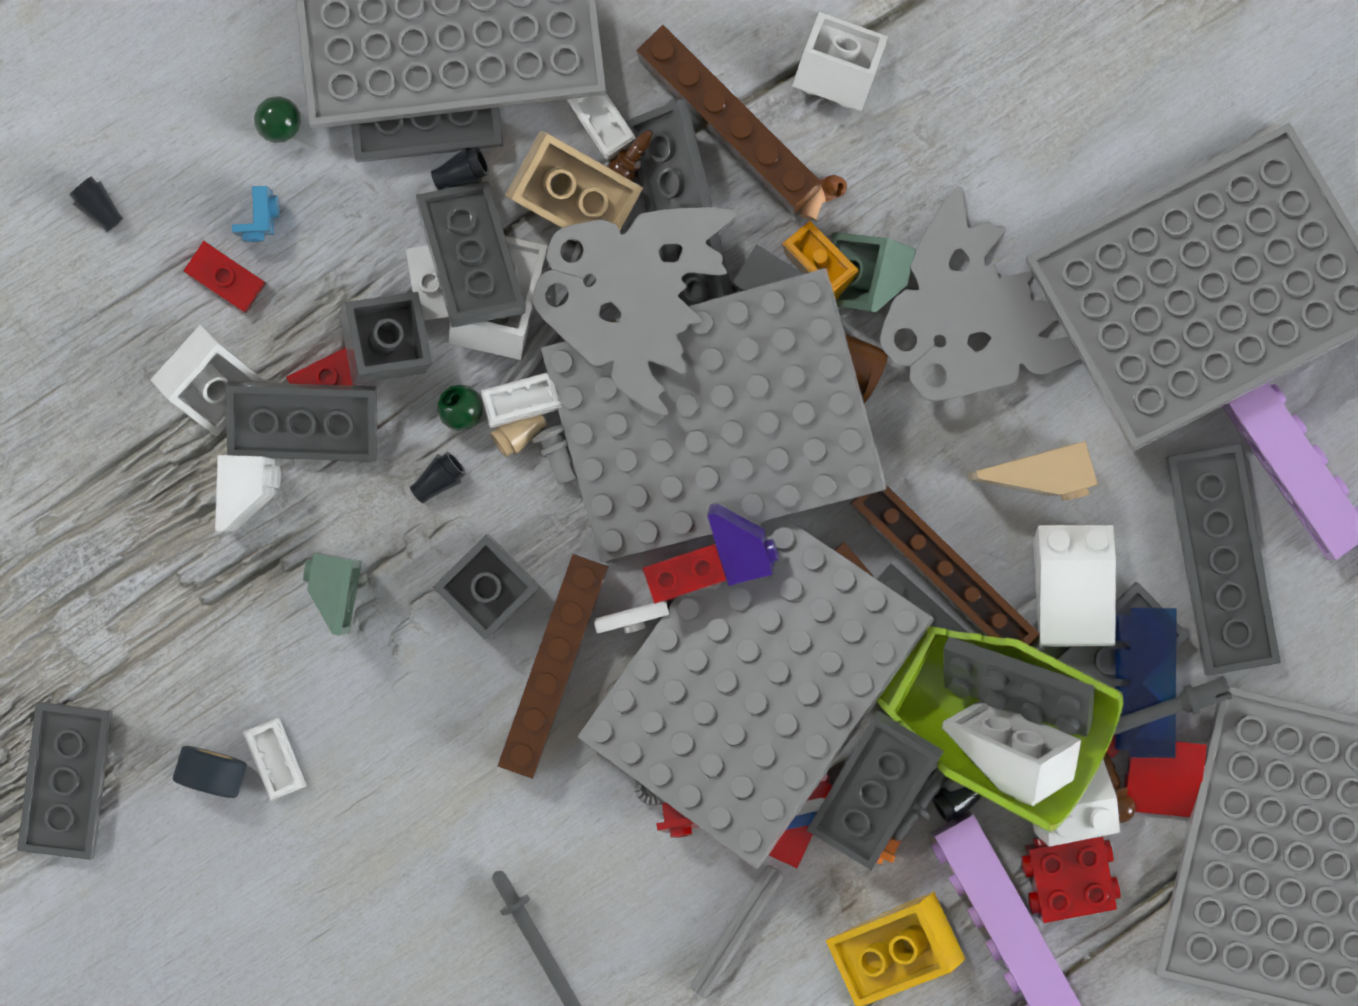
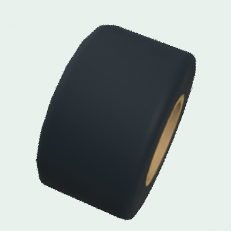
M183 746L174 771L173 781L179 785L226 798H236L239 794L247 764L237 758L210 750Z

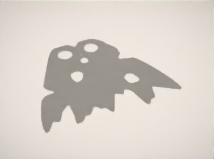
M962 187L955 188L940 206L915 251L910 268L916 277L919 289L904 290L894 298L880 335V344L884 352L896 365L910 366L909 380L921 396L930 401L953 399L1013 384L1019 376L1020 364H1023L1033 374L1043 375L1081 359L1069 337L1052 340L1038 336L1039 333L1057 321L1058 318L1046 301L1030 299L1032 290L1028 286V282L1032 278V271L1000 278L997 275V267L995 265H985L984 258L1001 237L1005 228L1004 226H993L990 222H984L968 228ZM957 249H962L969 257V264L962 272L954 271L949 267V260ZM901 328L910 329L916 335V346L910 351H902L894 343V335ZM978 332L988 334L991 340L980 351H973L967 344L970 334ZM936 335H943L945 337L946 344L944 347H937L934 344V337ZM938 364L945 369L947 378L942 386L932 387L927 384L924 379V371L927 366Z
M715 207L677 208L639 214L633 225L624 235L620 233L615 223H610L607 220H594L564 227L558 230L551 239L546 254L551 270L539 276L532 295L533 305L539 315L592 366H603L610 361H614L611 377L615 386L643 407L659 415L667 416L669 411L659 399L660 394L665 389L652 376L648 361L669 367L680 374L685 373L686 365L681 357L683 347L677 339V334L685 332L688 325L699 324L702 320L678 297V294L687 287L681 278L686 273L724 275L727 273L722 265V255L706 245V241L738 216V212L733 209ZM571 239L580 241L584 249L582 257L573 263L565 261L561 256V247L566 241ZM666 244H678L683 250L679 260L672 263L661 260L659 249ZM587 274H592L596 278L595 284L591 287H587L583 283L582 278ZM556 283L564 285L569 293L566 303L559 307L549 305L546 300V291L551 285ZM612 302L620 310L621 320L619 323L607 322L599 317L602 304Z

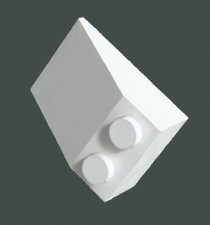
M505 236L525 301V313L454 328L451 327L450 323L449 344L521 360L534 310L532 295L537 280L543 272L548 246Z
M1038 525L1033 540L1038 632L1040 633L1038 635L1039 646H1114L1116 555L1113 525Z
M981 700L943 721L942 728L1000 791L1013 796L1020 803L1033 806L1074 780L1081 743L1080 739L1044 723L1029 721L1019 713L1007 709L992 708Z

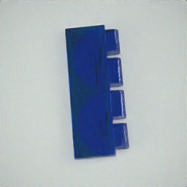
M1131 608L1130 615H1116V641L1130 642V649H1116V679H1130V686H1115V690L1119 691L1123 697V707L1120 716L1176 698L1177 608ZM1176 714L1116 734L1115 750H1129V757L1176 758Z

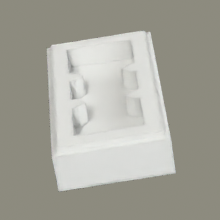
M608 95L567 99L568 104L607 162L616 157L620 150L628 149L635 142L636 137Z
M429 246L406 249L412 291L419 293L424 322L449 318Z
M548 373L480 390L490 428L557 411L558 408L563 407L560 396L556 391L554 383L549 379Z
M667 602L651 603L597 617L594 620L596 632L598 634L623 627L626 634L645 629L644 621L669 615Z
M279 717L243 732L270 801L307 786Z

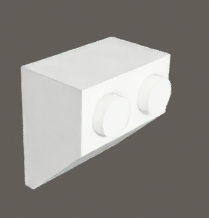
M819 12L792 86L803 90L807 94L818 95L835 101L843 107L862 111L888 36Z
M201 325L195 329L151 379V382L170 402L216 437L226 427L225 385L227 382L265 383L254 370Z
M218 455L215 531L236 532L274 496V488H279L281 481L280 466H275V459L261 456Z
M1103 759L1082 798L1068 818L1056 830L1048 832L1033 823L1034 833L1049 847L1120 833L1117 796Z

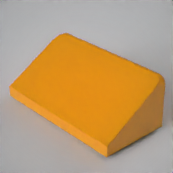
M811 221L807 222L782 243L784 254L802 273L806 274L827 268L835 300L839 298L859 273V270Z

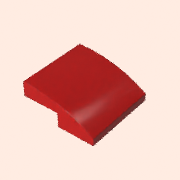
M1131 737L1124 787L1128 788L1127 795L1135 802V812L1190 817L1201 783H1203L1207 744L1168 741L1164 744V740Z

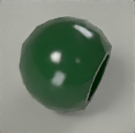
M282 96L269 97L262 101L254 115V125L258 134L265 140L273 143L286 142L293 138L301 124V116L296 104Z
M463 384L454 385L447 388L440 395L437 413L441 422L448 428L457 431L469 430L480 422L484 405L479 392L471 386Z

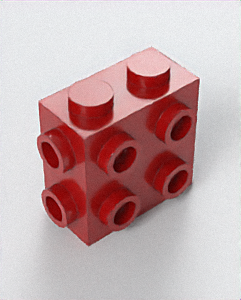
M1037 836L1033 838L1034 844L1025 845L1026 855L1021 856V864L1025 878L1031 877L1033 892L1028 893L1029 906L1032 915L1038 914V918L1043 923L1117 910L1115 899L1121 898L1117 877H1111L1108 862H1113L1114 857L1109 839L1104 840V837L1100 836L1049 847Z

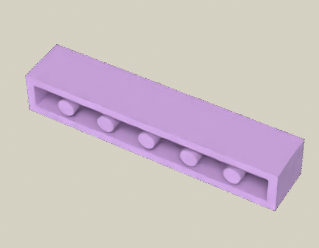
M1268 382L1222 406L1326 560H1337L1358 545V506L1354 508L1346 496L1349 494V490L1343 480L1337 475L1333 477L1326 467L1328 459L1324 452L1317 445L1312 446L1304 435L1307 433V428L1296 414L1291 416L1283 404L1286 402V398L1276 384L1270 385Z
M968 811L958 821L953 820L931 832L936 841L930 844L940 864L947 861L954 874L948 878L958 896L966 894L972 907L967 909V912L976 928L979 929L984 926L990 940L986 941L985 944L994 960L997 962L1002 959L1009 972L1003 974L1013 994L1021 992L1027 1002L1024 1006H1081L975 816Z

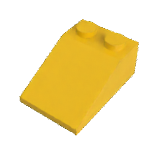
M934 891L894 907L825 940L855 1006L870 1004L951 973L966 960Z

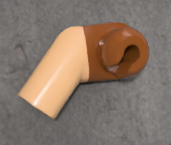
M830 175L819 179L820 191L801 208L799 216L810 221H817L823 203L834 200L846 193L848 186L844 178Z

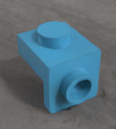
M252 186L253 224H233L232 233L236 236H242L243 242L265 241L264 235H275L274 218H279L280 215L278 195H273V191L268 186Z

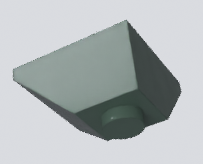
M833 232L831 242L859 270L857 276L839 298L836 299L837 308L876 313L908 285L911 272L910 266L914 259L915 248L884 237Z
M314 553L313 559H307L304 568L303 581L308 582L307 591L331 633L338 636L349 634L362 560Z

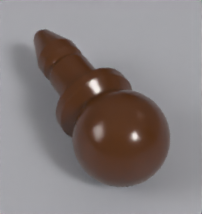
M647 130L639 135L629 149L620 150L617 158L612 159L607 167L633 181L635 171L641 167L640 158L649 147L653 132Z
M1105 753L1103 761L1117 796L1119 823H1125L1133 818L1136 805L1134 800L1127 795L1128 788L1120 787L1121 783L1117 772H1115V764L1108 754Z

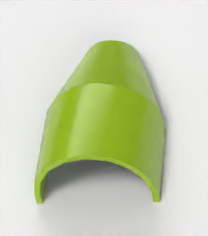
M930 626L876 701L894 721L944 751L936 766L945 776L1048 832L1056 830L1068 818L1082 798L1110 745L1123 707V697L1119 691L1019 640L989 637L976 633L956 632ZM949 636L1095 686L1092 726L1087 737L1079 734H1068L1081 740L1073 781L1033 806L1020 803L1013 796L1000 791L942 728L943 721L980 701L970 696H958L951 692L950 689L944 688V647ZM1044 723V724H1046V725H1048V726H1050V727H1053V728L1059 730L1056 726H1053V725Z

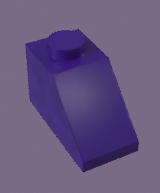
M718 503L710 505L707 517L728 586L772 575L774 562L779 561L774 540H767L765 530L742 516Z

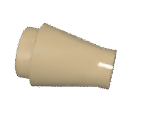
M542 415L498 426L490 432V435L501 453L508 457L512 453L517 455L547 426V423Z

